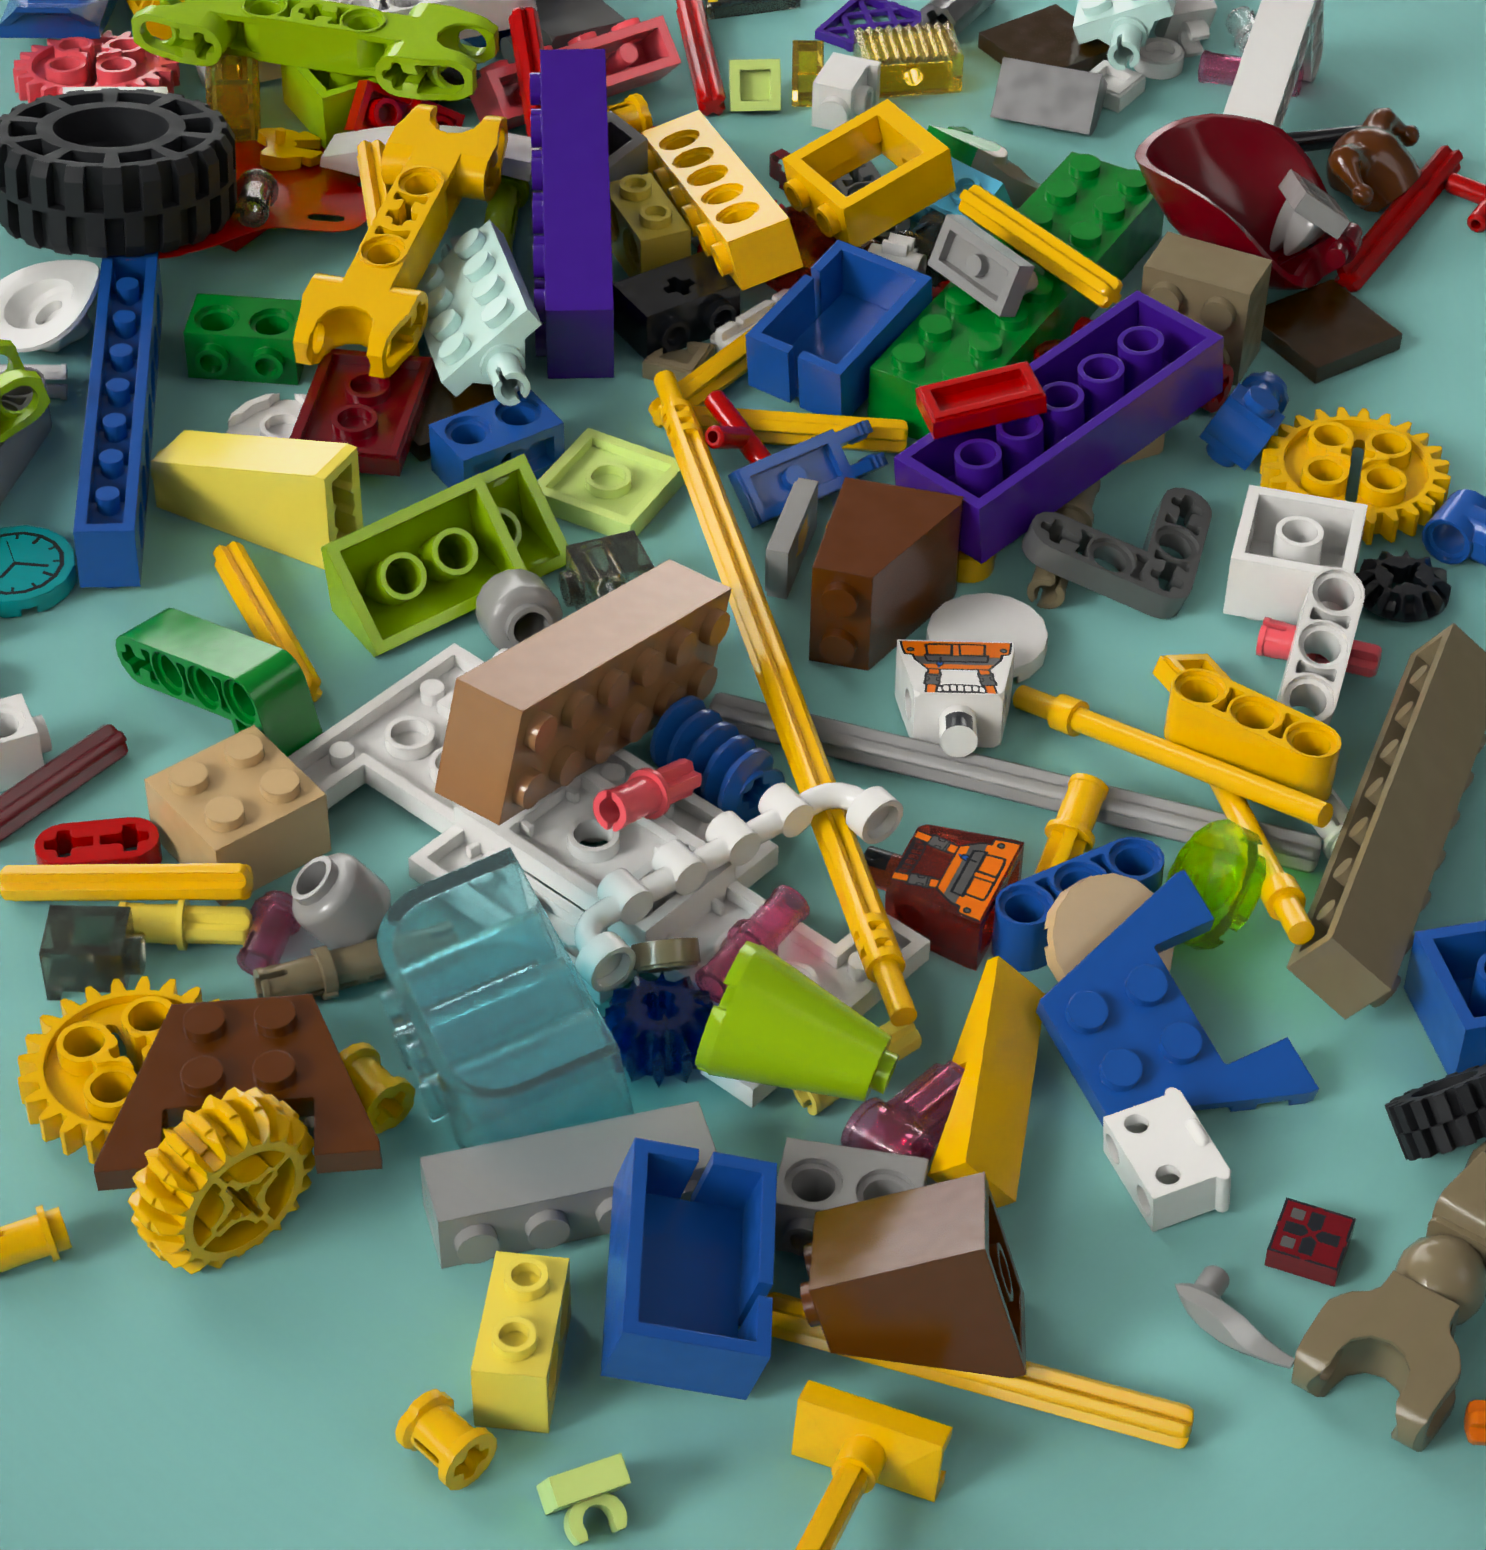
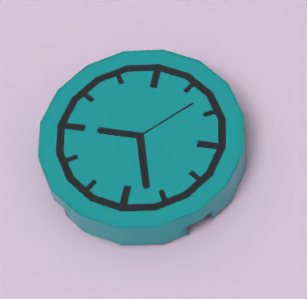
M29 525L0 528V617L22 616L21 609H30L37 606V612L39 613L51 609L66 598L77 582L74 550L65 537L47 528Z

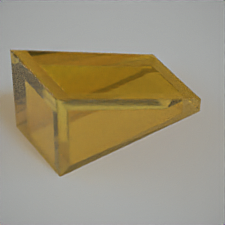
M793 40L792 106L812 107L813 81L824 66V41Z

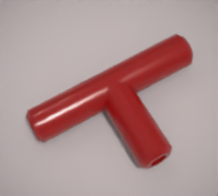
M1457 173L1450 174L1445 184L1446 192L1479 204L1467 218V225L1474 232H1483L1486 229V184Z
M715 390L705 398L704 405L720 424V426H710L705 432V442L710 448L739 449L749 464L772 455L722 390Z

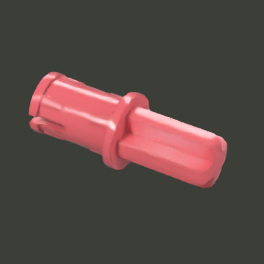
M1265 617L1258 635L1256 655L1288 660L1297 625ZM1354 640L1346 672L1365 677L1375 676L1380 666L1382 648L1376 644ZM1306 654L1317 663H1330L1320 654Z
M680 758L655 770L651 768L638 769L630 775L627 782L611 789H605L596 795L593 801L594 816L604 829L609 830L613 826V831H619L643 817L646 819H657L666 814L671 804L691 796L693 790L701 786L702 775L694 770L693 762L686 758Z

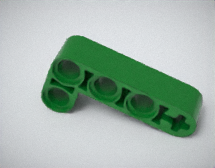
M174 608L163 610L116 639L115 647L120 662L135 681L231 720L235 734L255 725L289 757L323 733L305 675L294 657L280 647Z

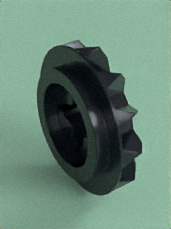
M1407 550L1402 556H1393L1387 551H1382L1378 559H1364L1360 571L1355 574L1362 581L1365 588L1363 606L1375 615L1398 622L1428 620L1440 614L1449 602L1452 586L1447 584V571L1432 567L1430 557L1418 560L1411 558ZM1393 583L1402 584V585H1400V586H1399V585H1396V586L1392 589V584H1393Z

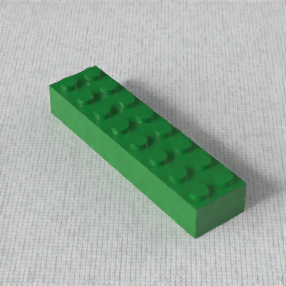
M1073 151L1017 210L1121 281L1161 237L1164 213L1151 194L1140 170L1122 168L1101 161L1094 155L1079 154ZM993 235L995 239L1035 266L1033 271L1038 277V286L1031 292L1023 295L1015 317H999L950 281L870 367L868 417L903 419L908 424V437L919 440L930 433L916 405L915 388L1028 361L1030 364L1068 338L1075 323L1081 317L1090 318L1099 306Z

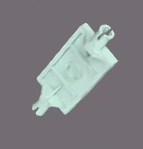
M1078 0L1073 30L1079 45L1096 39L1108 44L1110 47L1107 57L1110 65L1116 70H1126L1129 60L1130 68L1138 64L1140 48L1145 46L1154 22L1174 16L1176 0Z
M489 219L479 229L473 228L462 236L457 235L450 238L453 248L450 250L446 243L442 246L440 251L442 261L438 264L428 265L416 290H422L427 293L428 317L423 333L441 383L455 397L472 383L490 384L493 386L494 396L498 402L506 406H514L521 402L517 394L518 390H520L524 398L528 396L531 390L530 382L524 373L526 368L525 338L540 327L542 323L504 234Z

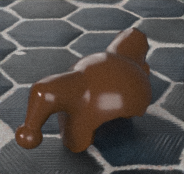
M1390 108L1374 109L1361 127L1345 133L1333 145L1326 164L1327 180L1330 187L1349 196L1356 206L1369 212H1378L1392 203L1421 176L1422 171L1406 148L1418 142L1420 137L1418 128L1414 125L1406 126Z

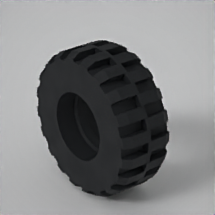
M101 88V90L92 91L75 90L56 96L47 95L39 97L34 102L28 104L22 103L13 107L9 114H3L0 117V224L15 239L21 238L25 240L27 245L39 249L47 248L54 250L55 253L65 255L81 254L97 258L126 255V257L144 256L146 253H165L178 250L179 247L187 244L195 245L204 241L208 235L217 234L223 229L236 209L235 135L218 110L212 111L208 104L199 100L192 101L186 99L183 95L174 93L164 94L147 89L119 90V88Z

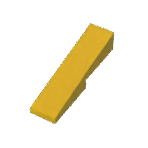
M1000 956L991 958L986 962L949 1067L950 1070L962 1079L928 1173L931 1179L939 1183L985 1172L996 1208L1014 1203L1017 1198L1042 1024L1036 1009L1039 1000L1045 995L1044 992Z

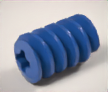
M692 695L683 697L672 704L661 716L653 731L650 752L651 759L655 765L660 768L680 758L691 760L694 770L702 775L701 786L695 788L693 793L724 812H735L745 823L761 815L758 805L762 795L771 786L777 783H785L783 773L776 768L773 769L774 759L769 751L760 747L757 748L752 738L743 734L740 735L734 724L726 721L723 722L720 714L715 710L706 709L704 702L698 697Z

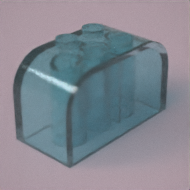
M510 847L411 889L389 908L381 921L377 934L378 954L389 989L379 993V997L390 1024L395 1031L392 1033V1037L407 1071L414 1070L420 1082L417 1084V1088L431 1121L434 1123L445 1118L460 1149L634 1114L619 1047Z

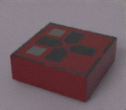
M1286 1197L1267 1248L1264 1265L1335 1287L1353 1236L1356 1218Z

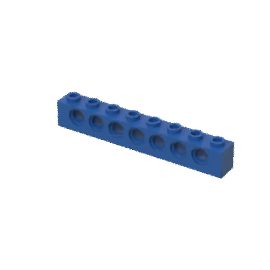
M158 252L146 253L144 256L126 257V255L108 256V258H102L73 528L80 588L141 586L163 317V295Z

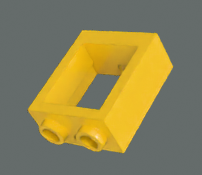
M889 99L882 101L782 159L787 179L783 188L792 207L799 212L802 210L816 221L820 230L827 237L834 236L837 240L839 239L856 247L865 244L956 190L950 148ZM880 154H883L898 166V168L847 197L830 184Z

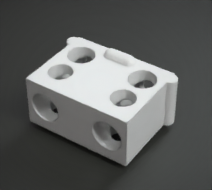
M1170 1087L1166 1089L1164 1096L1103 1117V1151L1152 1232L1215 1209L1221 1213L1228 1211L1231 1170L1180 1090Z

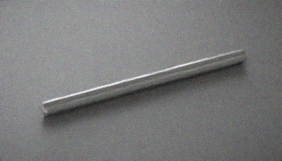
M722 692L715 694L709 709L717 711L723 722L726 721L734 724L740 735L743 734L750 738L781 745L766 703ZM810 714L825 754L828 757L1054 812L1059 811L1068 789V782L1071 777L1068 775L976 753H971L965 757H952L946 754L939 744ZM1107 785L1109 792L1102 803L1096 822L1247 858L1224 813ZM1258 821L1282 867L1305 873L1314 872L1322 848L1319 836Z

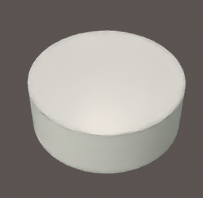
M1161 37L1149 38L1145 46L1140 48V59L1138 64L1134 66V69L1150 79L1165 80L1174 78L1183 70L1185 51L1181 45L1171 39Z

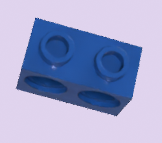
M530 390L526 398L521 395L520 391H517L521 401L517 405L506 406L496 399L429 424L431 470L449 488L521 454H525L536 479H539L565 452L564 422L532 390Z

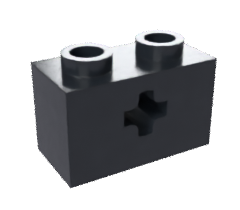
M704 251L613 283L614 330L644 359L663 348V354L681 350L687 347V342L708 340L717 328L729 321L735 322V317L740 315V288L729 274L722 277L713 257H707Z

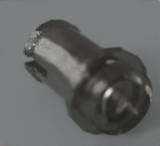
M251 169L242 173L237 180L238 200L235 203L234 213L235 215L240 213L237 220L244 226L251 228L260 227L268 220L270 206L275 203L279 193L278 182L272 174L262 169Z

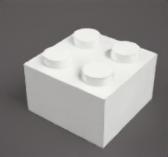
M1249 485L1231 555L1223 613L1256 621L1269 617L1274 620L1297 625L1309 585L1317 573L1330 567L1345 568L1354 574L1356 573L1368 505ZM1328 601L1321 602L1325 607L1331 610H1343L1336 603Z

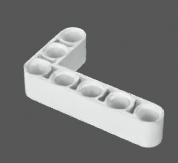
M1261 0L1223 114L1258 119L1281 128L1297 79L1313 82L1316 78L1324 44V0Z

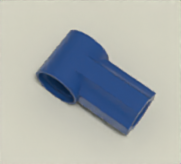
M1469 489L1457 490L1450 495L1427 522L1422 531V542L1432 557L1442 563L1451 565L1459 564L1468 558L1486 566L1485 496Z

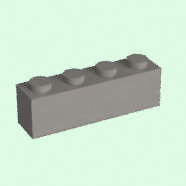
M699 1101L420 1157L423 1205L441 1269L467 1263H482L495 1258L496 1251L519 1253L534 1249H549L562 1243L610 1234L613 1183L635 1137L699 1149V1162L680 1199L690 1201L691 1195L713 1152H717Z

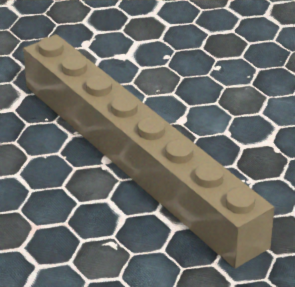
M1455 623L1415 650L1409 657L1307 914L1315 929L1314 936L1305 944H1295L1286 967L1345 1020L1369 1004L1374 1008L1379 1007L1397 990L1401 982V977L1397 974L1404 955L1413 945L1415 935L1413 930L1419 913L1426 907L1431 898V892L1428 888L1432 877L1446 857V852L1443 850L1448 833L1460 818V812L1457 808L1462 794L1474 779V773L1471 769L1476 755L1486 744V652Z

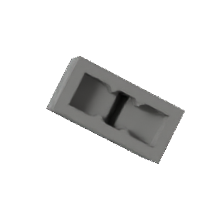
M787 1137L777 1177L774 1250L792 1252L796 1255L804 1256V1244L813 1241L815 1212L926 1186L929 1159Z

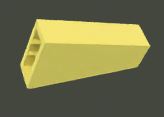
M184 430L151 460V477L154 484L156 507L324 570L321 547L363 528L358 450L356 446L348 443Z

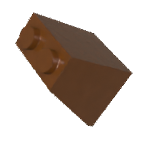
M845 477L812 566L809 661L868 671L897 646V639H906L925 623L943 603L955 597L958 581L963 496Z
M985 1172L815 1212L813 1241L804 1244L803 1247L809 1281L800 1284V1295L810 1327L821 1325L830 1353L1007 1378L1026 1375L1024 1291Z

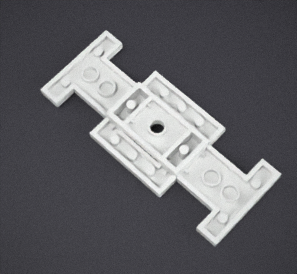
M456 643L450 645L288 757L326 794L328 809L366 783L442 833L408 858L409 877L598 1005L603 1004L640 973L632 970L629 977L615 989L607 992L595 991L577 973L575 968L579 951L575 945L574 930L584 911L559 894L586 911L596 902L600 901L597 896V889L607 874L619 868L627 869L637 880L654 872L652 868L653 856L664 843L678 839L691 851L707 844L705 834L708 825L717 815L724 812L697 794L692 793L691 796L671 804L666 814L657 819H646L643 817L619 831H613V826L609 830L604 829L594 816L593 801L596 795L605 789H611L627 782L630 775L638 769L651 768L655 770L654 767L623 748L609 756L604 763L596 764L574 778L569 785L561 786L539 800L532 808L521 811L501 825H497L435 793L456 678L484 663L483 660ZM605 840L608 842L598 847H588L580 844L581 841L595 843ZM770 840L761 844L757 854L746 864L734 866L728 862L707 873L705 881L694 892L688 895H680L674 891L655 901L649 913L639 922L627 925L620 920L603 931L616 933L630 948L631 945L649 941L698 938L701 963L697 967L652 974L710 1012L714 1005L719 1006L728 986L723 982L746 941L765 946L862 1016L882 1000L877 983L871 982L866 976L851 932L835 944L749 889L750 886L778 865L779 846ZM513 863L522 868L523 870H525L526 872H528L529 874H531L532 876H534L535 878H537L538 880H540L541 882H543L544 884H546L547 886H549L550 888H552L553 890H555L556 892H558L559 894L555 893L554 891H552L551 889H549L548 887H546L545 885H543L542 883H540L539 881H537L536 879H534L533 877H531L530 875H528L527 873L513 865ZM887 914L905 960L906 967L902 973L905 980L929 960L930 940ZM701 1070L703 1076L751 1108H754L777 1088L770 1085L712 1076Z

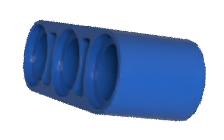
M1125 837L1008 885L998 893L995 899L991 944L993 957L1000 956L1019 972H1028L1046 966L1047 961L1044 947L1048 946V929L1044 930L1046 916L1062 891L1089 876L1115 873L1136 879L1155 893L1162 886L1165 863L1164 853L1159 846L1150 840L1141 837Z

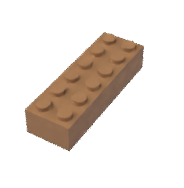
M668 559L457 677L435 793L497 825H501L521 811L532 808L539 800L561 786L569 785L574 778L596 764L604 763L609 756L631 742L639 741L644 734L656 727L661 716L679 699L692 695L704 700L712 691L717 679L718 671L714 667L718 645L726 635L730 624V615L726 611L732 588Z

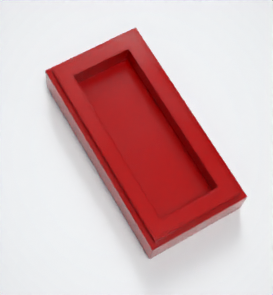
M1028 361L915 388L916 405L933 439L1047 412V396Z

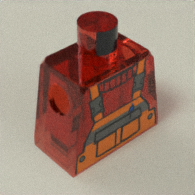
M926 824L916 829L902 855L869 846L864 856L876 888L886 891V913L930 940V951L976 971L992 942L995 899L1002 889L1021 880L1024 842Z

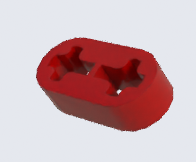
M140 817L54 825L42 831L34 844L37 865L161 864L162 862L158 829L151 821ZM137 847L136 850L126 851V848ZM71 853V856L61 857L62 854Z

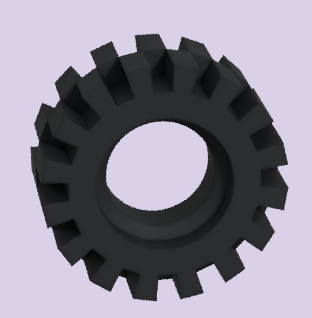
M1486 1064L1480 1067L1479 1065L1470 1067L1460 1073L1455 1072L1446 1075L1445 1078L1437 1081H1430L1423 1084V1087L1411 1089L1403 1093L1404 1095L1395 1097L1385 1104V1109L1406 1160L1414 1161L1419 1158H1430L1439 1152L1444 1154L1453 1151L1459 1146L1465 1145L1466 1147L1477 1142L1476 1140L1486 1137Z

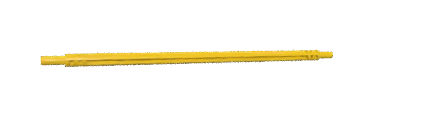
M669 370L660 371L654 377V385L663 406L660 417L722 584L732 588L729 604L799 794L823 783H834L836 780L709 447L705 442V437L693 405L683 398L675 374ZM835 808L822 811L813 816L811 826L866 976L871 982L877 983L891 1023L896 1027L910 1025L916 1020L917 1011L902 974L906 967L905 960L857 835L846 824L847 810Z

